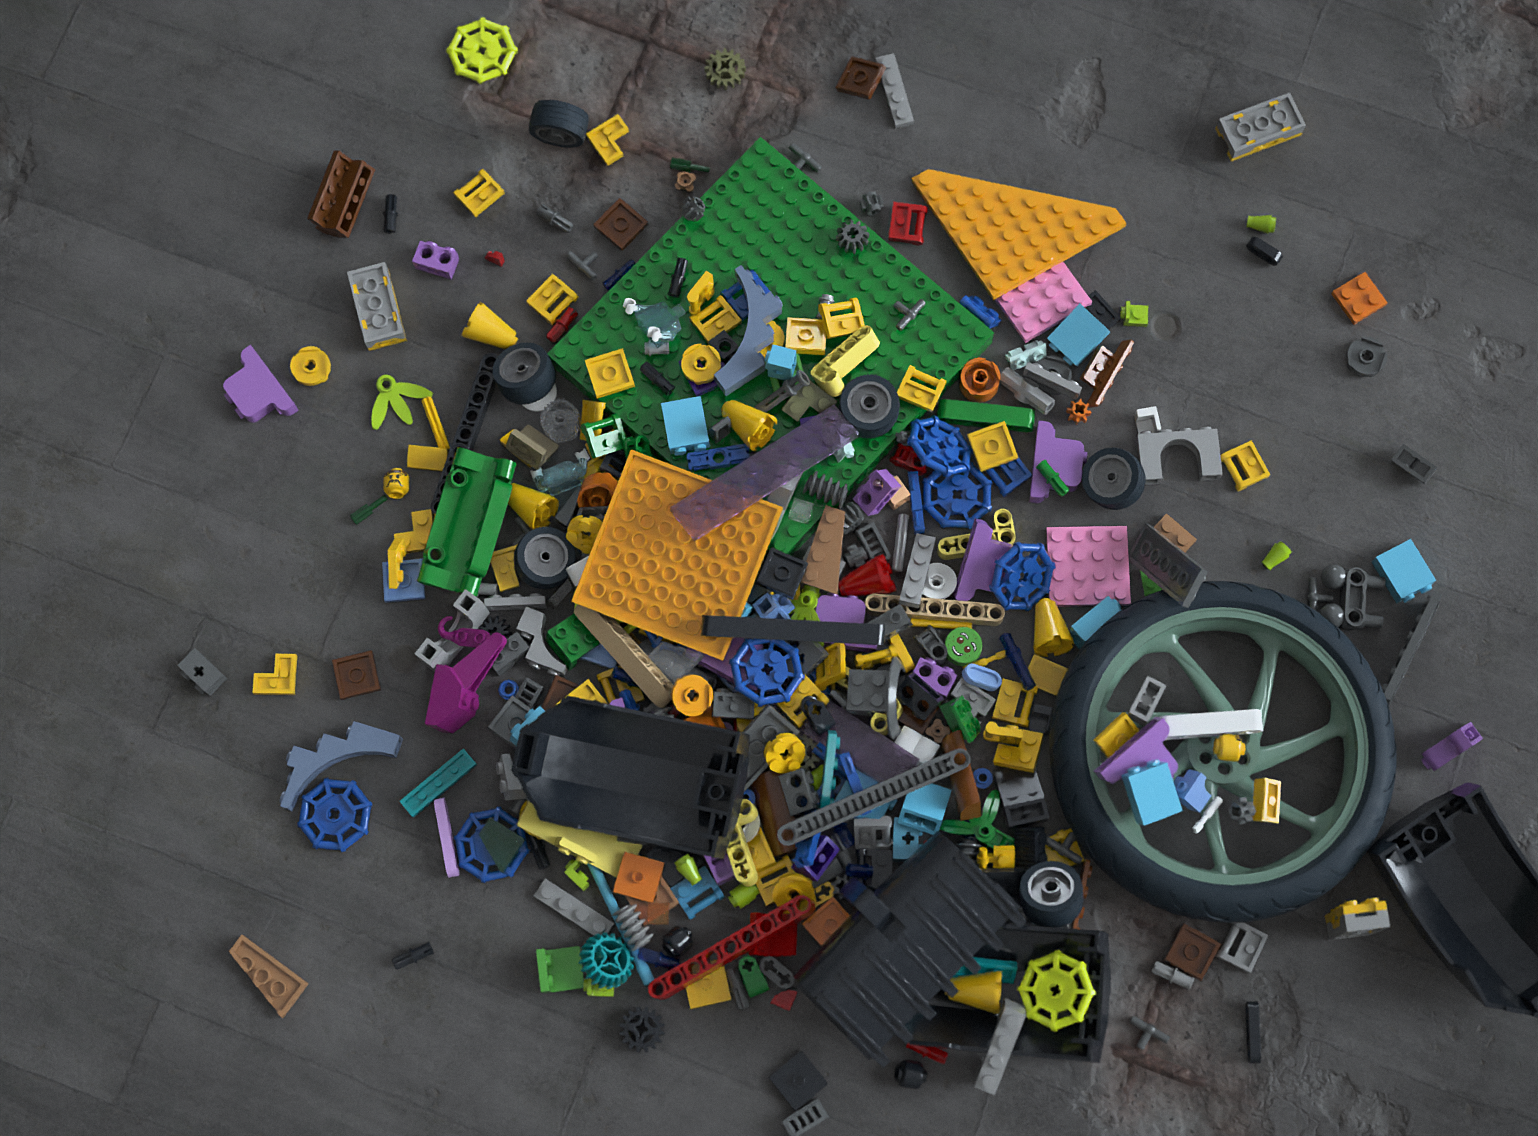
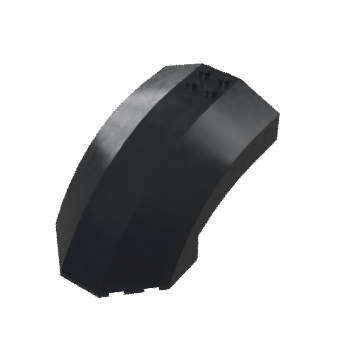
M566 696L556 706L549 708L539 715L536 720L520 729L511 771L515 778L519 780L527 799L533 804L540 821L624 837L709 857L724 858L739 818L745 790L750 734Z
M1467 782L1425 802L1394 823L1368 849L1367 853L1397 903L1421 937L1448 970L1481 1004L1489 1008L1538 1018V874L1510 835L1482 786Z
M1003 924L995 934L1004 946L997 952L986 942L972 956L974 958L1017 962L1018 968L1014 983L1002 982V992L999 1001L1001 1002L1000 1009L1005 998L1023 1004L1020 992L1017 991V986H1020L1029 966L1028 962L1031 959L1036 960L1054 953L1055 950H1060L1061 953L1079 962H1084L1092 988L1095 990V995L1092 996L1083 1016L1084 1020L1062 1027L1056 1032L1051 1031L1050 1028L1032 1019L1029 1020L1025 1016L1010 1055L1100 1063L1108 1025L1111 986L1108 933L1100 930L1027 925L1019 928L1014 924ZM1053 962L1041 966L1040 969L1042 971L1050 970L1053 968ZM1060 962V969L1068 973L1074 969ZM1036 972L1034 973V976L1030 982L1029 987L1034 986V983L1038 977V974ZM1077 974L1074 977L1077 988L1084 989L1080 976ZM1058 985L1051 987L1054 997L1060 993ZM941 988L927 1002L936 1015L929 1021L918 1011L904 1025L913 1036L908 1042L910 1045L987 1053L997 1026L998 1014L950 1000L949 995H945V991ZM1028 992L1034 1007L1037 1004L1036 996L1033 992ZM1084 994L1077 995L1073 1004L1076 1010ZM1043 1008L1038 1011L1039 1014L1051 1019V1012ZM1069 1010L1060 1012L1057 1019L1072 1015Z

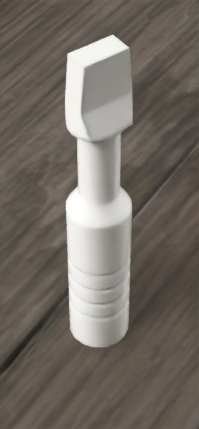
M1216 796L1204 811L1203 817L1196 822L1193 827L1194 833H1198L1203 828L1206 820L1211 818L1222 804L1223 800L1220 797Z

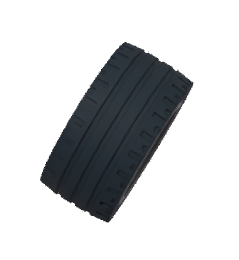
M558 100L537 101L533 106L528 131L534 138L546 144L576 148L584 143L589 116L583 109L573 104Z

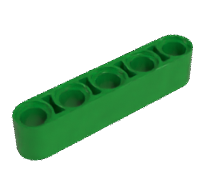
M942 399L938 403L937 416L948 424L981 428L1005 421L1008 431L1032 432L1034 430L1035 410L1023 407Z

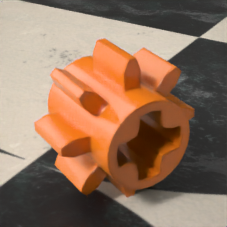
M1082 399L1076 403L1071 401L1070 405L1072 408L1066 409V413H1070L1068 420L1075 421L1076 425L1081 421L1086 423V416L1091 415V411L1087 410L1089 403L1084 404Z

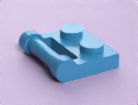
M705 866L698 870L702 880L692 886L685 878L670 888L690 920L695 917V914L716 900L725 898ZM708 889H713L714 893L691 908L688 906V902Z

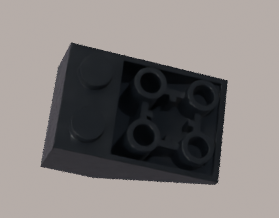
M1006 767L993 770L1007 830L1014 829V827L1043 823L1049 820L1045 797L1036 769L1034 773Z

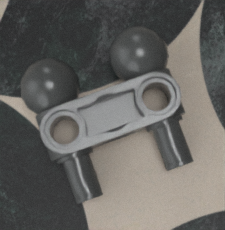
M1337 564L1326 566L1321 574L1322 583L1331 590L1340 588V604H1326L1321 608L1320 614L1337 628L1342 627L1348 631L1354 629L1361 630L1364 626L1382 628L1384 623L1383 616L1365 613L1366 587L1384 589L1385 577L1370 576L1366 571L1358 567L1347 569ZM1350 576H1354L1357 579V583H1353ZM1349 614L1355 618V623L1349 620Z

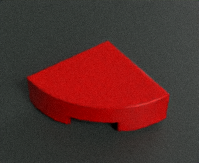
M488 251L485 256L486 260L501 267L505 262L503 254L498 251H494V253Z
M794 990L782 991L774 996L770 1003L790 1012L798 992Z

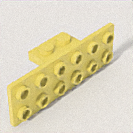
M529 801L517 823L518 827L558 847L559 852L568 856L571 854L577 857L576 860L585 865L589 863L616 878L624 852L638 855L642 848V845L618 842L617 836L540 821L536 814L537 811Z

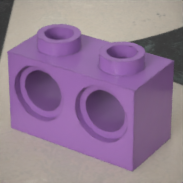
M420 241L412 262L415 269L452 280L459 257L457 252L451 247L445 246L443 248L431 241ZM427 253L432 254L429 258H423ZM444 259H450L446 264L441 263Z
M887 469L873 471L868 476L869 480L866 484L861 485L856 490L857 494L853 500L868 516L878 514L901 488V485Z
M920 657L913 671L945 698L944 700H946L957 678L953 669L946 666L942 668L936 665V661L928 657L925 659ZM926 668L930 671V675L923 677L919 671ZM944 677L949 683L946 686H941L937 680Z
M726 853L724 858L704 855L718 886L736 878Z

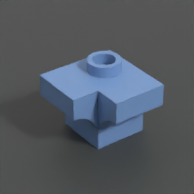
M768 592L752 604L761 618L791 620L788 614L795 609L789 598L779 594L771 595Z
M1190 769L1184 777L1177 776L1173 783L1179 802L1187 809L1200 813L1211 795L1204 786L1206 776L1201 772Z

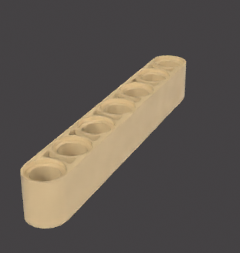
M870 594L865 600V611L871 616H880L891 610L889 604L897 603L899 605L900 596ZM921 598L920 610L917 612L910 611L909 606L901 605L909 619L969 622L975 625L997 626L1001 624L1005 615L1004 608L994 603ZM871 601H876L880 606L873 609L868 604ZM937 606L940 612L933 614L929 611V608ZM957 608L960 614L954 616L950 614L949 610ZM972 609H976L980 612V616L972 617L969 612ZM997 611L1000 614V618H992L990 612Z
M578 604L574 609V613L647 697L656 706L665 708L671 701V691L674 686L614 618Z

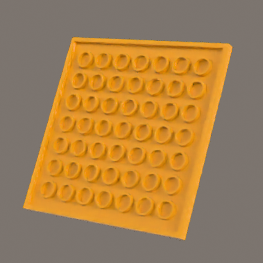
M631 450L571 602L724 661L733 637L701 636L702 615L741 617L783 507Z

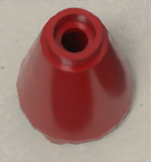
M884 554L875 556L842 577V580H839L838 583L842 596L891 594L897 591L894 580L890 578V575L893 574L891 565L887 563Z

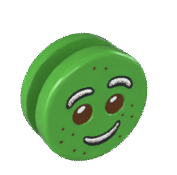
M958 627L952 630L947 635L944 644L947 647V659L954 665L962 667L977 661L982 651L981 637L975 630L968 627Z

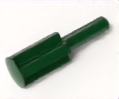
M672 157L670 162V169L685 172L696 170L708 173L710 171L709 167L692 164V161Z
M383 495L369 506L365 504L350 515L352 521L356 525L372 515V510L387 501L388 498Z

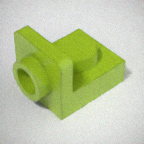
M1126 301L1124 307H1121L1120 310L1123 326L1147 327L1148 306L1130 305V301Z
M572 859L565 866L567 870L564 873L584 892L589 887L587 882L589 878L580 870L576 872L582 863Z
M591 978L584 979V991H587L589 997H614V987L611 989H606L605 986L599 988L598 983L591 985Z

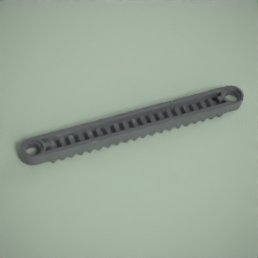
M954 749L782 825L777 831V839L783 845L789 846L965 769L970 764V754L964 749ZM957 753H962L965 756V762L962 765H957L954 762V756ZM791 829L794 835L790 841L782 839L781 834L783 830Z

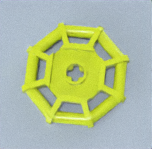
M481 17L480 20L456 28L457 31L449 47L446 48V53L449 54L455 69L454 73L457 76L462 75L479 82V84H483L484 81L508 73L507 69L514 55L517 54V48L514 46L508 32L509 28L506 25L501 26ZM480 28V32L470 36L467 34L470 31ZM485 28L498 33L494 36L490 32H485ZM463 37L465 39L463 47L457 48L461 38ZM500 39H504L506 48H501L499 44ZM480 48L487 49L483 55L477 53ZM457 55H463L466 62L461 64ZM506 55L502 64H499V57ZM469 67H470V68L474 67V68H477V70L479 71V73H475V72L470 71V70H467V69H468ZM493 67L496 68L494 70L484 73L485 70L491 69Z
M1055 950L1054 953L1036 960L1031 959L1028 962L1029 966L1020 986H1017V991L1020 992L1027 1013L1026 1017L1055 1032L1075 1022H1082L1091 998L1095 995V990L1092 988L1085 968L1086 964L1061 953L1060 950ZM1053 962V968L1050 970L1042 971L1040 969L1041 966ZM1060 962L1074 969L1068 973L1060 969ZM1036 972L1038 974V977L1034 983V986L1029 987L1030 982L1034 976V973ZM1077 974L1080 976L1084 989L1077 988L1078 986L1074 979ZM1058 985L1060 993L1054 997L1051 987ZM1028 992H1033L1036 996L1037 1004L1034 1007ZM1078 994H1084L1076 1010L1073 1007ZM1043 1008L1051 1012V1019L1039 1014L1038 1011ZM1069 1010L1072 1015L1057 1019L1060 1012Z

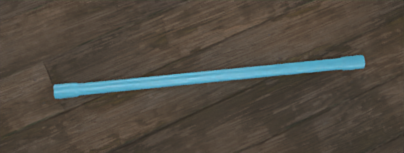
M588 863L590 872L612 915L620 910L602 870ZM619 915L612 916L614 921L617 919ZM615 922L624 942H628L631 937L624 938L623 936L627 930L619 929L623 922ZM627 944V949H631V950H632L633 947L635 946V944H633V945H628V944ZM640 949L631 952L630 955L634 957L637 972L644 986H647L655 978L649 965L645 962Z

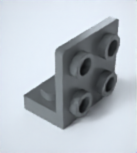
M716 689V691H713L712 717L752 720L754 719V702L740 692L729 693V689Z

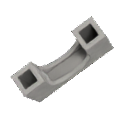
M1202 427L1199 430L1183 428L1174 432L1170 429H1165L1159 433L1142 431L1140 434H1137L1135 439L1136 454L1145 472V485L1161 483L1163 479L1160 459L1161 452L1172 445L1185 446L1194 453L1197 459L1199 481L1220 480L1223 475L1217 429H1211V427Z
M466 589L453 604L457 610V617L448 632L460 628L478 629L490 614L483 602ZM426 638L415 652V655L424 665L435 672L436 664L449 666L463 647L444 638L435 643Z
M1008 998L1004 999L997 1017V1026L986 1056H982L976 1070L974 1087L995 1095L1026 1016L1023 1004Z

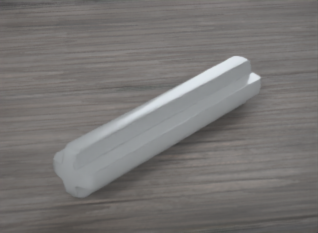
M907 514L898 515L892 571L895 572L903 571L909 515Z

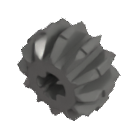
M851 219L849 225L843 222L842 228L837 229L836 241L839 242V248L845 247L844 251L846 253L849 249L852 250L853 254L856 253V249L862 252L863 246L868 245L869 233L866 232V225L860 226V221L853 224Z
M848 502L839 509L845 511L844 535L852 532L864 520L865 513L855 502Z

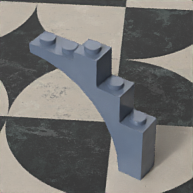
M742 265L735 269V277L741 285L748 303L747 328L743 341L734 356L714 374V381L725 396L765 371V358L759 351L774 342L773 334H775L772 327L767 323L782 314L783 303L777 295L774 297L771 291L765 294L763 288L759 284L756 285L754 283V277L748 269L745 270Z
M353 721L352 726H349L346 732L347 740L323 734L322 738L318 739L316 745L317 753L293 746V749L289 750L286 757L287 766L293 769V772H290L287 777L288 786L286 792L283 791L281 794L280 807L292 812L308 784L321 772L338 762L362 755H383L397 758L403 738L398 734Z

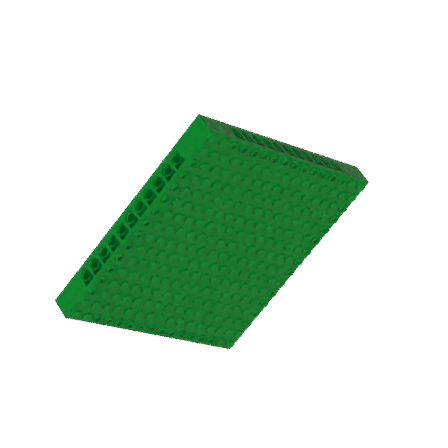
M760 137L700 198L705 204L704 216L698 221L696 219L689 221L682 216L547 354L554 368L592 401L606 403L603 411L608 416L617 413L623 429L634 438L638 435L646 436L649 440L650 451L655 456L658 455L661 461L689 471L687 454L695 451H687L686 454L679 456L670 454L661 403L696 397L678 361L682 360L685 350L694 344L709 345L689 320V317L692 315L689 313L690 303L687 300L688 293L705 271L713 275L715 292L710 300H705L700 307L701 311L715 302L716 298L721 295V291L729 289L738 282L735 277V269L742 265L745 270L748 269L750 271L753 269L774 297L777 295L783 303L782 314L772 321L782 329L785 343L787 318L818 319L816 316L820 304L819 298L822 294L833 296L834 303L857 298L864 324L872 328L880 344L876 350L842 378L845 386L856 377L873 374L889 381L898 391L909 366L912 365L918 371L939 380L941 378L947 380L939 397L940 399L960 378L965 364L974 358H978L992 344L994 332L867 225L866 232L869 233L868 245L863 246L862 252L856 249V253L853 254L852 250L849 249L846 253L844 251L845 247L839 248L836 235H838L837 229L842 228L843 222L849 225V221L852 219L853 224H856L858 221L861 222L860 226L865 224ZM678 258H684L688 260L684 275L686 281L683 282L680 298H674L668 295L672 279L670 276L674 274ZM743 289L732 296L734 300L744 294ZM631 298L635 300L636 306L647 308L648 313L633 311L632 314H627L626 308L623 307L625 299ZM919 299H923L926 303L925 306L916 314L914 320H911L902 331H899L896 325L905 315L894 308V303L899 301L911 309ZM720 307L700 322L704 324L724 309ZM852 310L830 312V315L832 317L852 313ZM748 317L727 333L738 347L743 341ZM649 327H657L660 329V333L671 335L669 339L659 338L657 341L669 342V354L645 355V343H648V341L654 342L652 337H647ZM851 335L829 339L826 336L825 355L799 354L804 373L816 386L818 385L811 375L812 368ZM724 346L720 350L722 352H728L730 348ZM623 348L635 387L597 399L585 360ZM701 361L703 367H705L706 361ZM649 362L659 373L662 372L663 376L675 386L674 391L671 390L672 393L666 396L656 385H652V381L640 371L642 364ZM765 369L764 372L727 396L724 395L719 387L701 395L707 431L723 419L721 408L725 402L736 400L755 408V405L772 394L773 388L768 376V370ZM912 377L910 379L933 390L937 388L917 378ZM778 379L780 387H782L785 380ZM839 395L832 397L837 403L826 417L811 406L807 408L801 417L820 416L828 455L790 463L788 461L772 462L770 465L769 463L752 465L751 462L748 464V461L744 463L730 464V467L710 470V467H708V469L692 470V473L744 492L745 487L743 485L747 483L751 467H757L763 470L758 485L759 491H756L755 497L767 501L773 483L784 465L793 466L803 472L780 526L773 539H771L766 553H769L772 547L793 556L818 529L825 506L828 505L836 509L839 507V502L832 506V499L825 503L824 496L818 500L817 493L812 497L809 496V490L803 493L810 475L818 471V478L825 474V481L832 477V484H835L839 480L841 488L848 484L847 498L899 443L896 441L897 437L895 434L901 431H910L911 422L914 419L920 420L928 411L899 399L900 408L897 421L886 434L866 439L852 434L845 427L848 436L843 437V440L850 439L855 451L853 452V457L847 458L845 456L838 462L836 456L832 453V446L825 435L824 426L831 418H834V420L840 419L842 422L839 414V400L841 396ZM787 397L766 412L777 419V425L775 423L773 425L775 432L765 446L762 448L758 446L755 448L756 451L753 452L767 451L768 448L771 450L785 449V441L803 438L800 419L797 422L781 410L790 397ZM731 427L732 432L718 443H715L708 434L710 447L706 448V450L745 443ZM720 453L713 456V461L716 463H721L724 460V456Z

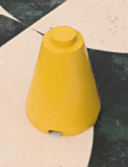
M479 302L468 320L467 327L464 328L461 335L464 338L502 349H507L518 341V338L515 337L517 333L482 302Z
M736 400L725 402L721 408L723 418L727 416L730 418L732 429L752 451H756L755 448L758 446L760 448L765 446L775 432L773 425L774 423L777 425V419L773 415Z
M511 483L512 491L508 505L531 530L538 527H547L551 523L548 521L551 515L555 517L558 511L559 501L552 495Z
M1049 598L1039 600L1035 605L1034 653L1041 657H1048L1047 653H1054V656L1069 652L1073 648L1074 640L1055 601Z
M1002 971L952 977L950 979L959 990L953 998L949 996L950 1000L994 1014L1000 1013L1001 1002L999 1001L1002 992Z

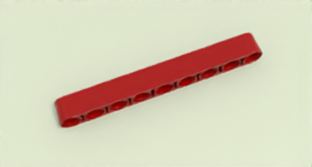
M805 895L793 898L654 979L648 986L650 996L659 1000H665L807 918L814 913L815 902ZM807 900L808 908L805 911H801V902ZM785 911H789V920L783 922L782 914ZM770 921L772 928L769 932H765L764 925ZM749 932H753V940L747 943L746 935ZM734 942L736 949L733 953H729L728 946ZM713 953H716L718 959L715 963L712 964L710 962V956ZM698 963L700 967L699 972L693 974L692 967ZM677 974H680L682 977L681 982L676 985L674 978ZM662 984L663 992L661 995H658L656 988Z

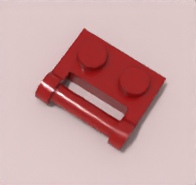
M893 202L888 240L912 243L918 246L923 245L924 218L928 207ZM912 213H917L915 235H909Z

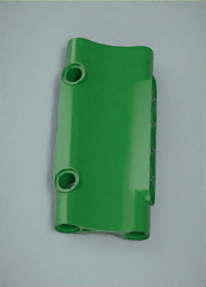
M457 448L450 473L446 476L423 552V562L417 582L460 594L466 589L477 597L482 578L485 577L505 515L512 491L511 481L517 463L508 459L492 458L468 449ZM454 474H458L460 476V484L454 482ZM431 550H435L438 553L437 560H433L430 557Z

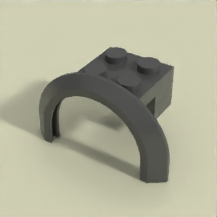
M897 656L893 657L889 671L849 669L846 710L850 715L871 716V712L887 713L888 733L892 740H895L901 733V727L897 719V685L900 671L905 672V667Z

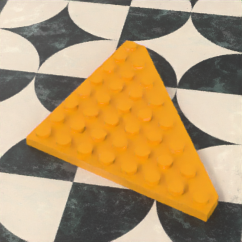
M927 169L912 178V183L992 300L997 299L1126 227L1125 220L1117 209L1113 207Z

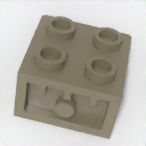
M527 425L520 432L514 429L510 433L505 448L538 470L559 449V445L532 426Z

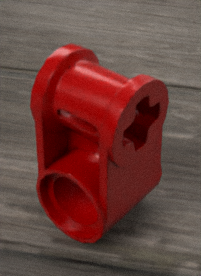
M902 443L897 444L898 449L894 456L890 457L889 461L909 472L918 471V476L925 474L928 466L916 467L914 465L920 459L913 448L904 446Z

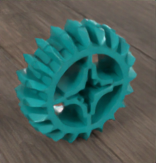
M603 932L601 935L598 933L590 937L582 945V951L579 954L582 959L578 964L584 966L581 972L587 973L585 979H592L591 985L598 983L599 988L604 986L606 989L617 988L620 984H624L627 978L631 976V970L634 967L631 962L634 961V957L629 955L632 950H627L626 948L628 942H621L622 937L615 939L614 933L608 935L607 932ZM610 957L607 963L603 964V962H605L606 959Z

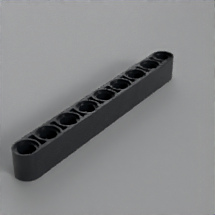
M494 353L485 354L481 360L430 508L434 516L457 448L473 451L496 386L493 377V367H487L488 363L495 362L498 358ZM483 380H490L487 385H481ZM478 397L484 398L481 403H475L474 401ZM472 415L477 416V419L474 421L468 420ZM465 433L471 434L468 439H462V436ZM458 474L453 476L454 482L460 484V476Z
M702 615L701 636L884 645L885 624Z

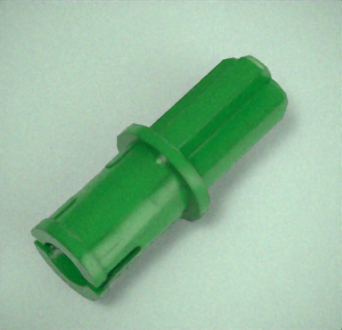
M1043 460L1036 466V469L1047 480L1046 484H1050L1060 497L1069 492V488L1059 477L1060 474L1052 469L1047 460Z

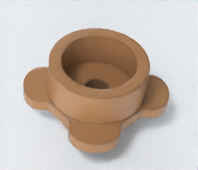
M679 172L675 188L677 190L684 189L688 192L693 191V182L696 180L695 175L688 172Z
M935 719L932 726L926 728V734L931 736L935 743H941L945 735L950 733V728L945 727L940 719Z

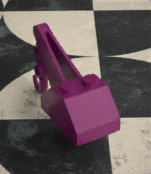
M447 616L439 622V635L461 647L475 649L454 667L436 664L425 725L443 733L453 734L475 716L476 710L479 707V695L476 690L506 645L507 639L500 633L496 632L490 636L487 631L480 629L460 628L452 632H446L444 629L445 623L453 619L452 616Z

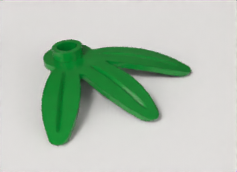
M992 790L986 798L983 816L968 819L970 823L960 820H944L939 830L957 835H975L976 839L982 843L992 841L995 837V828L991 824L999 808V791ZM987 829L989 833L984 835L981 831Z

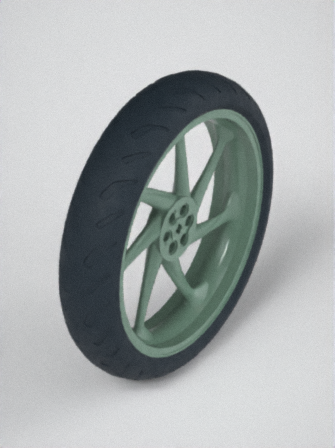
M1204 581L1189 608L1180 605L1168 593L1160 590L1133 602L1106 621L1081 647L1071 662L1056 696L1050 725V766L1060 806L1075 837L1091 859L1122 888L1157 908L1180 916L1209 922H1249L1283 915L1316 900L1341 882L1364 857L1383 824L1392 798L1396 775L1395 731L1386 697L1368 662L1350 639L1319 612L1288 595L1272 589L1241 582ZM1202 631L1236 632L1248 635L1264 651L1263 662L1247 710H1261L1263 728L1280 651H1284L1294 658L1316 679L1331 703L1329 723L1308 734L1267 746H1260L1262 732L1241 734L1245 743V754L1243 756L1245 764L1222 761L1213 754L1214 739L1219 736L1207 737L1208 743L1205 744L1200 742L1199 738H1186L1171 753L1178 764V769L1172 779L1173 781L1187 769L1201 772L1206 776L1204 786L1211 797L1200 812L1202 818L1204 811L1214 798L1218 796V787L1226 789L1239 798L1246 797L1247 802L1253 801L1254 781L1250 778V775L1289 760L1336 736H1340L1343 739V776L1333 806L1320 815L1310 816L1280 800L1279 817L1310 831L1311 838L1289 855L1273 863L1251 869L1228 860L1221 833L1219 809L1203 824L1214 868L1208 870L1194 867L1163 854L1146 842L1140 824L1136 823L1131 805L1125 812L1119 811L1109 793L1106 782L1101 780L1094 772L1101 765L1100 748L1093 740L1122 713L1108 711L1107 704L1124 674L1145 654L1165 652L1172 655L1195 686L1208 709V713L1235 711L1211 679L1178 642L1179 637L1186 634ZM1153 712L1148 723L1154 717L1192 713ZM1134 722V724H1135L1137 727H1144V726H1142V725H1140V724ZM1199 756H1207L1209 764H1203ZM1218 766H1225L1227 774H1221L1218 771Z

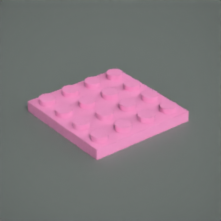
M1064 262L1057 264L995 299L1025 343L1063 322L1079 303L1084 308L1092 305L1091 299Z
M1127 526L1046 528L1047 554L1056 565L1050 583L1049 599L1055 601L1057 607L1096 606L1107 596L1117 600L1121 606H1129L1131 604Z

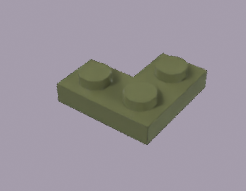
M810 381L809 386H804L797 391L795 396H790L781 410L798 422L809 406L826 417L837 401Z

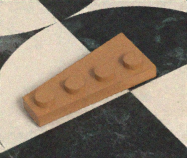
M828 505L825 506L806 560L808 566L801 580L802 583L838 595L845 511Z
M244 935L240 936L229 951L257 988L264 994L268 1002L272 1004L280 1017L284 1018L309 983Z

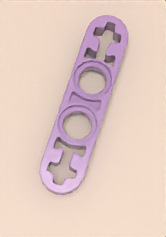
M445 797L435 799L434 806L448 878L459 876Z

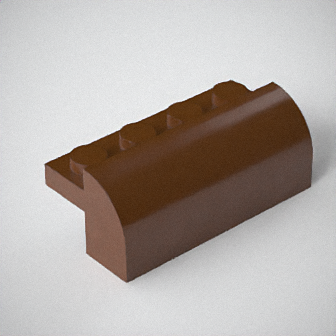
M334 150L307 220L316 225L315 229L325 234L339 238H349L375 169L363 160H351L339 150Z

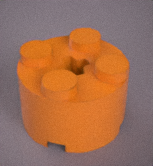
M974 358L965 364L961 372L959 386L962 394L969 402H986L997 394L1001 378L999 368L995 363L985 358Z
M607 472L594 473L587 476L583 480L578 494V507L609 506L618 482Z

